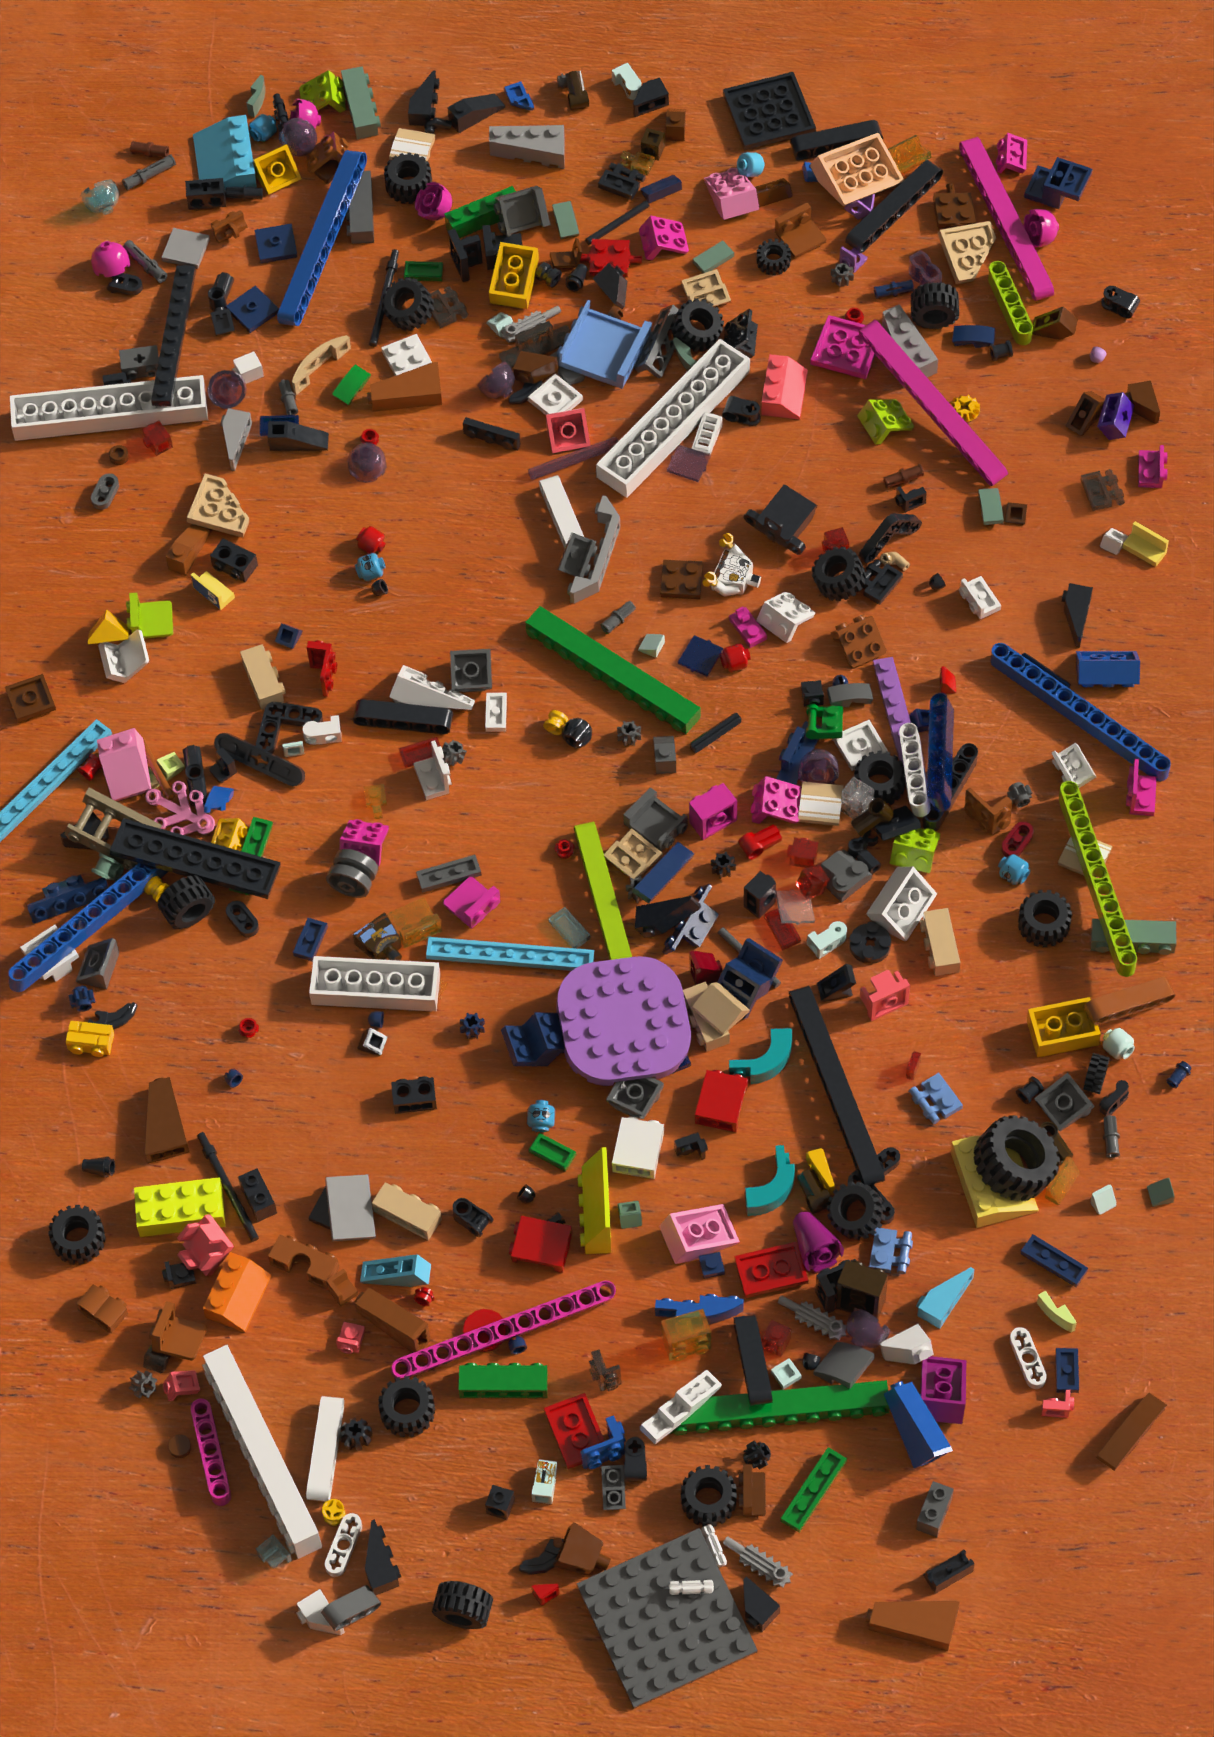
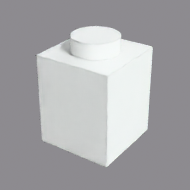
M255 352L233 360L234 368L232 372L236 379H240L242 385L264 377L262 365Z

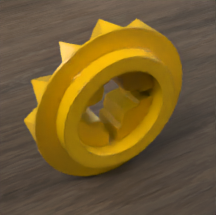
M960 395L958 398L954 397L950 403L965 422H970L979 415L980 404L977 403L976 398L973 399L969 395ZM961 405L964 406V407L967 405V406H968V410L965 409V408H964V409H961Z

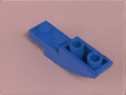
M715 1294L700 1295L699 1303H695L692 1300L678 1302L669 1298H662L655 1302V1316L676 1318V1326L713 1324L734 1317L743 1312L744 1299H740L737 1296L718 1297Z

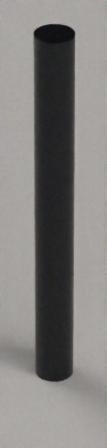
M645 200L587 237L585 239L586 243L590 245L592 239H600L650 207L649 203Z

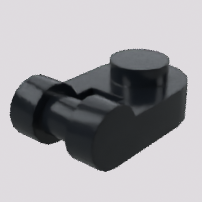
M126 273L112 276V282H109L107 290L111 293L119 292L132 296L138 295L143 289L142 281L139 277Z
M1118 1081L1116 1083V1090L1109 1097L1105 1096L1099 1103V1111L1104 1116L1112 1115L1127 1100L1129 1096L1127 1081Z

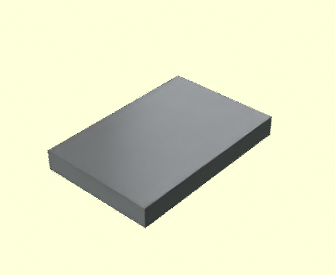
M369 1176L326 1177L325 1185L332 1241L374 1239L376 1235Z

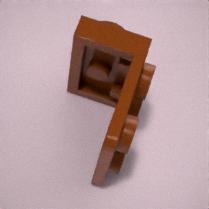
M334 131L330 135H325L317 145L311 146L306 152L308 171L310 173L315 172L333 157L340 163L344 152L349 150L348 142L344 138H340Z
M864 614L853 618V623L848 625L846 622L835 626V631L831 632L833 640H840L851 667L859 666L882 656L887 651L873 616L865 617Z
M971 788L966 790L965 812L970 818H974L979 823L982 830L988 831L993 836L999 830H1004L1009 826L1012 812V800L1006 796L991 808Z
M166 1301L164 1308L158 1311L156 1326H152L149 1338L152 1339V1351L192 1361L196 1358L207 1332V1326L175 1317V1303Z

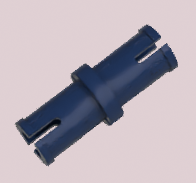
M912 279L897 283L892 281L887 285L875 286L876 299L891 295L895 297L901 293L912 292L914 290ZM902 287L900 289L886 291L887 289Z

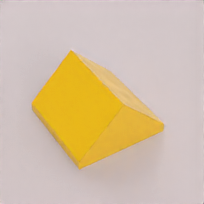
M287 144L253 159L255 176L267 194H271L302 179Z
M106 610L89 631L88 644L127 640L130 630H128L127 624Z

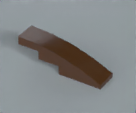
M1148 1393L1125 1419L1096 1458L1115 1471L1135 1449L1140 1439L1152 1427L1154 1421L1163 1413L1167 1404L1151 1393Z

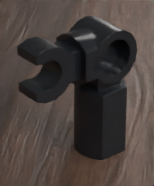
M870 829L863 834V837L851 839L848 843L847 852L854 858H857V861L864 862L868 867V871L873 874L879 870L881 863L866 850L868 846H875L879 838L878 836L873 839L868 838L872 831Z

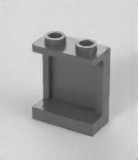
M538 186L494 198V211L499 216L500 221L498 222V228L500 233L507 237L511 236V233L541 225L545 227L550 225L543 190Z
M651 787L623 814L624 825L636 831L661 852L665 848H669L679 834H683L688 828V816L685 814L680 816L657 798V792Z

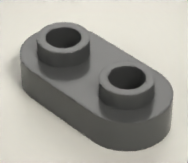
M108 473L100 477L91 495L92 505L96 509L102 510L110 506L119 489L117 476Z

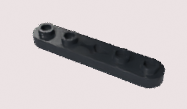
M220 733L214 740L216 750L223 747L233 759L289 786H299L305 780V772L301 767L230 733ZM251 755H253V756H260V755H262V756H261V759H263L264 761L268 762V764H266V763H259V764H257V763H258V760H257L256 758L252 757Z

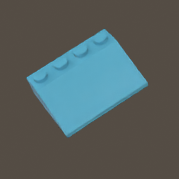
M246 115L227 117L193 134L199 180L223 178L225 190L226 187H244V185L257 188Z

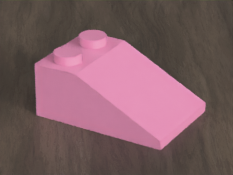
M135 728L97 740L99 758L112 800L117 802L148 792L151 789L144 741Z
M723 1204L671 1213L659 1225L675 1264L696 1260L701 1255L715 1253L740 1242Z

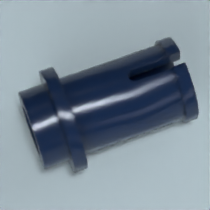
M1184 1061L1177 1063L1176 1069L1166 1079L1167 1084L1176 1089L1181 1081L1191 1074V1066Z

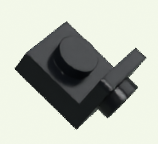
M219 307L213 309L214 312L210 313L216 336L235 332L229 308Z
M125 372L102 376L104 386L131 383V379H127Z
M901 486L896 488L895 501L899 507L903 508L904 512H908L926 504L927 492L921 487L905 494Z
M821 680L801 682L803 706L807 707L810 704L824 705V692L822 691Z
M222 747L216 751L218 760L209 768L210 773L219 783H223L237 773L235 761Z
M698 1132L674 1140V1150L677 1156H686L697 1150L701 1160L705 1159L708 1147L705 1139H701Z
M169 1261L165 1262L166 1269L162 1270L164 1282H169L171 1289L196 1284L194 1270H188L184 1263L170 1265Z

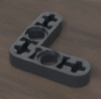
M893 513L888 515L860 550L859 557L865 563H870L877 557L894 534L910 535L915 533L922 525L921 520L912 514Z
M281 702L267 704L256 746L262 748L265 746L266 739H268L269 746L264 750L273 754L281 724L303 727L309 721L323 722L321 710L315 707ZM274 709H276L278 712H275V715H272L271 712H273ZM293 711L300 714L294 719L288 716ZM313 715L317 716V718H315L314 720L310 719L313 718ZM267 726H274L276 728L271 733L264 731Z
M888 1147L877 1154L878 1159L881 1161L880 1164L884 1176L894 1170L900 1163V1153L896 1148ZM887 1155H889L890 1157L895 1156L894 1161L890 1159L887 1162H885L887 1160ZM857 1170L849 1175L848 1182H854V1179L856 1181L860 1180ZM870 1185L869 1187L882 1198L884 1202L882 1205L885 1206L886 1212L889 1211L888 1217L885 1215V1220H881L880 1223H891L895 1214L894 1207L875 1185ZM859 1200L862 1203V1205L866 1208L865 1201Z

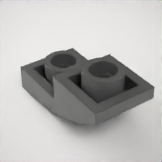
M841 684L828 687L827 689L829 702L832 706L849 707L852 702L871 704L873 700L870 684Z
M624 1465L601 1466L603 1510L626 1509Z

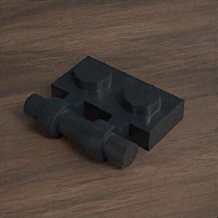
M276 93L273 95V106L276 109L274 110L275 120L280 122L277 125L279 135L284 136L285 142L292 141V135L284 100L280 94Z
M611 163L609 170L606 169L599 180L598 188L632 200L640 188V182L638 181L644 182L646 175L641 174L638 170L625 168L620 163Z
M875 559L873 563H869L866 567L865 584L861 585V587L866 588L864 596L881 605L901 581L903 573L888 564L881 569L882 563ZM871 576H876L873 581L869 580Z

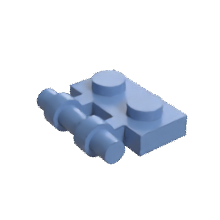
M940 1073L921 1083L923 1092H919L916 1086L909 1090L913 1096L912 1100L914 1103L919 1104L924 1111L923 1115L926 1119H930L933 1124L940 1120L937 1116L938 1113H941L946 1119L963 1109V1104ZM930 1098L934 1106H930L926 1100Z
M877 1227L875 1229L877 1233L874 1235L869 1268H879L885 1273H891V1267L898 1266L897 1273L906 1274V1269L910 1264V1258H908L909 1250L912 1249L913 1245L911 1240L912 1233L905 1231L903 1238L897 1239V1230L879 1229ZM895 1248L901 1249L900 1256L898 1257L893 1256Z

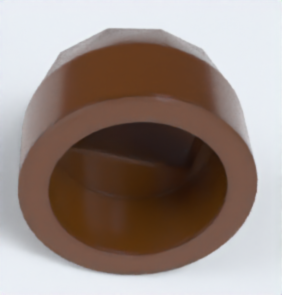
M613 305L608 316L621 320L623 311L620 307Z

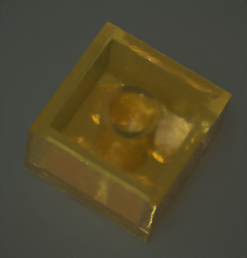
M704 1309L661 1321L662 1340L669 1361L674 1359L680 1361L688 1355L695 1353L697 1355L704 1354L711 1349V1330Z

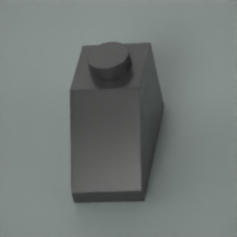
M674 736L653 737L656 774L676 773Z

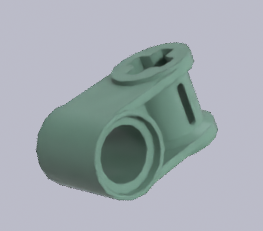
M99 853L100 858L91 872L103 878L118 881L124 871L123 865Z

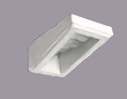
M704 412L692 451L711 455L723 425L721 416ZM699 442L708 444L709 446L700 445Z

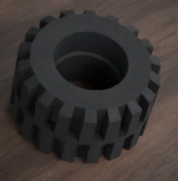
M407 152L405 155L401 153L398 157L395 155L392 157V160L387 162V166L384 168L386 191L391 198L394 197L395 201L398 202L400 200L403 204L406 202L413 204L418 192L421 189L424 191L428 187L426 184L432 182L429 162L423 156L419 157V154L416 153L414 155L410 152ZM404 177H415L410 180L402 179Z
M407 277L405 280L401 278L398 279L397 283L395 281L391 283L392 286L390 288L387 287V293H383L382 296L384 299L381 301L383 312L397 328H401L404 331L407 328L409 331H413L415 327L417 329L421 328V324L425 325L427 318H431L432 314L430 312L434 311L432 306L434 300L431 298V294L414 278L412 280ZM414 298V302L409 308L401 310L406 301Z
M941 282L925 283L918 286L911 293L912 321L916 322L918 326L929 329H942L954 324L959 318V294L956 289L949 284Z
M694 299L693 302L688 300L686 304L684 303L674 317L672 334H675L674 338L676 337L690 347V349H693V352L698 350L703 352L706 348L710 349L715 344L723 330L724 321L722 320V313L719 314L718 307L714 308V304L711 302L706 303L705 299H702V301ZM690 320L700 322L706 330L702 331L694 328Z
M842 546L840 549L833 547V550L828 549L825 551L826 553H821L818 556L819 559L814 562L815 566L812 567V577L825 598L828 597L831 601L834 599L836 601H841V599L847 600L850 596H855L856 592L862 589L861 585L865 584L864 578H866L865 569L857 554L852 549H846ZM844 571L842 574L834 577L837 573Z
M877 751L876 754L869 752V756H862V760L857 762L854 771L855 793L859 794V799L861 801L865 799V803L868 805L875 798H881L886 804L889 803L890 805L894 804L895 800L898 801L905 787L906 776L903 762L901 760L898 761L896 755L890 756V752L887 751L885 754L882 751ZM880 774L887 776L890 780L886 783H875L869 778Z
M187 876L170 885L161 894L157 905L171 927L183 929L201 921L213 908L215 898L200 877Z
M1038 890V894L1033 892L1029 898L1026 897L1020 906L1018 928L1021 930L1022 937H1027V942H1034V946L1037 947L1039 944L1043 945V947H1047L1048 944L1056 946V942L1061 943L1064 937H1067L1070 930L1072 911H1070L1071 906L1069 903H1066L1067 899L1064 896L1060 898L1059 893L1055 892V894H1052L1051 890H1047V892ZM1042 913L1049 914L1056 921L1050 924H1043L1038 922L1034 916Z
M848 1182V1186L840 1185L841 1189L839 1191L835 1189L833 1191L834 1197H829L828 1199L831 1205H827V1211L830 1212L827 1216L832 1221V1226L841 1234L850 1239L853 1237L855 1240H860V1237L867 1239L869 1238V1233L872 1235L876 1234L875 1229L882 1227L880 1221L885 1220V1215L882 1212H886L885 1206L882 1205L884 1202L879 1197V1194L861 1182L856 1184ZM864 1200L866 1204L864 1215L856 1221H848V1207L855 1201Z
M75 1205V1208L67 1206V1210H59V1215H54L52 1218L53 1223L49 1224L50 1231H48L53 1250L58 1257H61V1260L64 1262L69 1260L70 1264H75V1261H78L79 1264H84V1260L90 1262L92 1261L91 1257H97L99 1255L98 1250H103L104 1248L103 1242H105L106 1237L101 1219L93 1209L90 1211L87 1206L83 1208L80 1205ZM75 1228H85L88 1230L87 1235L82 1240L73 1242L66 1239L67 1234Z
M404 1376L403 1380L397 1377L394 1383L391 1381L387 1383L388 1388L383 1387L382 1395H379L378 1406L382 1423L384 1422L387 1430L391 1429V1433L394 1435L399 1432L400 1437H405V1434H409V1437H414V1433L417 1432L420 1435L423 1433V1428L428 1429L430 1427L429 1421L433 1422L435 1405L431 1389L426 1387L424 1381L419 1383L416 1377H413L412 1380L409 1379V1376ZM404 1399H413L420 1404L415 1412L407 1415L400 1414L394 1410L396 1404Z
M705 1465V1469H701V1466L696 1468L695 1473L691 1470L688 1473V1478L685 1477L683 1485H681V1504L683 1512H686V1517L689 1520L693 1518V1523L696 1525L701 1522L702 1527L707 1524H712L715 1527L717 1522L725 1523V1518L729 1519L732 1516V1511H735L737 1502L736 1484H733L734 1479L732 1476L728 1477V1472L725 1470L720 1472L718 1466H715L714 1469H710V1465ZM704 1488L716 1489L722 1495L718 1502L710 1505L699 1502L695 1496Z
M460 1581L441 1582L438 1585L432 1613L441 1621L452 1626L465 1629H481L487 1625L493 1597L484 1589Z

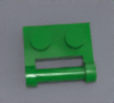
M816 704L807 706V738H843V706L818 707ZM816 717H822V729L816 728Z

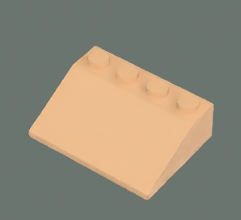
M879 133L818 155L810 165L818 182L842 206L899 185L904 181Z

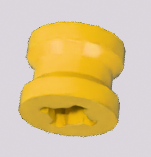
M551 710L548 714L549 719L544 722L543 727L551 734L560 735L563 725L568 722V718L560 711Z
M154 876L146 884L144 892L152 895L153 899L158 902L161 894L169 885L162 883L161 878L158 876Z
M330 1499L322 1507L325 1522L331 1526L340 1525L343 1517L346 1515L343 1503L337 1499Z

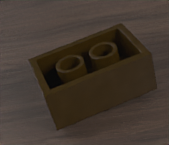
M846 1260L837 1283L836 1308L877 1322L886 1300L888 1274L879 1268L872 1269L866 1267L859 1261Z

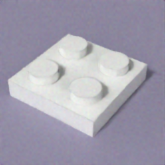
M417 334L381 347L382 353L395 376L432 363Z
M554 374L528 396V401L547 415L572 410L583 401V395L558 375Z
M870 720L844 730L843 738L833 739L851 771L855 770L857 762L862 760V756H869V752H874V754L877 751H882L884 754L886 751L888 752Z

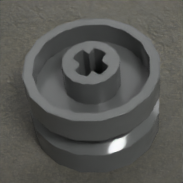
M352 849L338 850L333 859V865L327 873L326 881L332 888L344 895L363 898L368 895L371 889V881L375 879L379 870L378 865L373 859L361 852Z

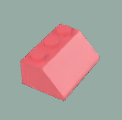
M769 354L761 415L800 420L808 370L789 356Z

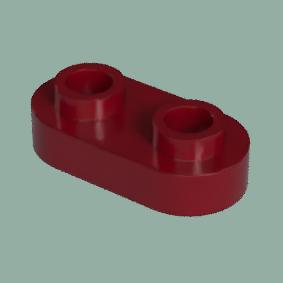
M1018 822L1014 825L1002 843V853L1005 857L1008 858L1012 854L1021 855L1033 838L1034 830L1031 824Z

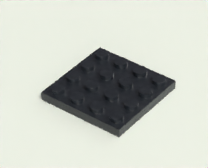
M794 72L723 89L724 99L744 150L792 139L797 135L816 132V126Z

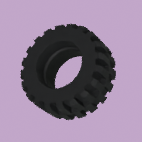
M1009 1115L1008 1117L999 1118L979 1137L974 1147V1163L978 1166L976 1170L978 1175L983 1177L982 1181L984 1184H988L991 1187L990 1190L994 1193H1000L1001 1197H1010L1011 1200L1015 1201L1020 1199L1021 1201H1026L1038 1196L1057 1175L1060 1158L1057 1156L1059 1154L1057 1146H1054L1053 1138L1047 1135V1130L1040 1128L1037 1122L1028 1121V1118L1023 1116L1018 1118V1116ZM1005 1147L1020 1154L1025 1160L1028 1169L1014 1163L1008 1156Z

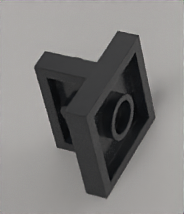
M455 229L449 230L450 255L462 282L469 281V267L483 263L481 240L479 235L469 236L460 240Z

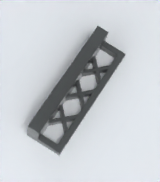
M670 305L661 309L634 366V369L639 373L648 370L658 379L663 376L675 350L673 340L669 341L667 332L673 328L672 322L679 310L676 306ZM661 345H665L666 355L662 356ZM656 359L659 362V370L652 365Z

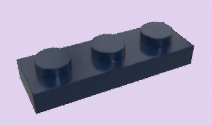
M1032 1234L1021 1250V1255L1074 1287L1079 1285L1088 1271V1267Z

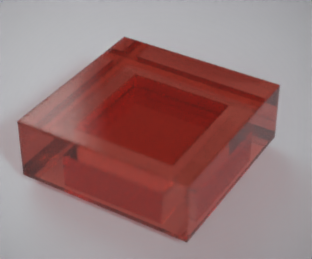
M912 1052L906 1068L907 1079L914 1080L921 1060V1053Z

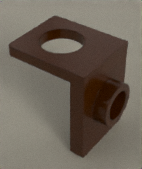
M575 238L572 251L550 252L549 256L553 268L577 267L582 255L579 239Z

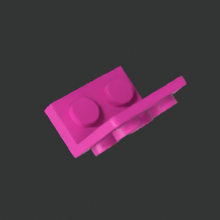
M1135 759L1134 766L1129 767L1126 806H1130L1129 814L1154 816L1156 777L1138 775L1139 759Z
M358 819L349 820L340 838L339 850L352 849L361 852L373 859L379 867L382 844L389 831V826L381 823L363 822Z

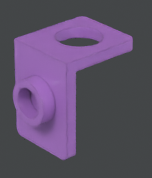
M875 194L846 205L845 210L858 220L867 216L873 210ZM858 207V210L854 211L852 208Z
M843 246L840 248L839 263H846L849 268L853 267V273L867 261V257L854 248L851 251ZM857 256L860 258L858 263H856Z

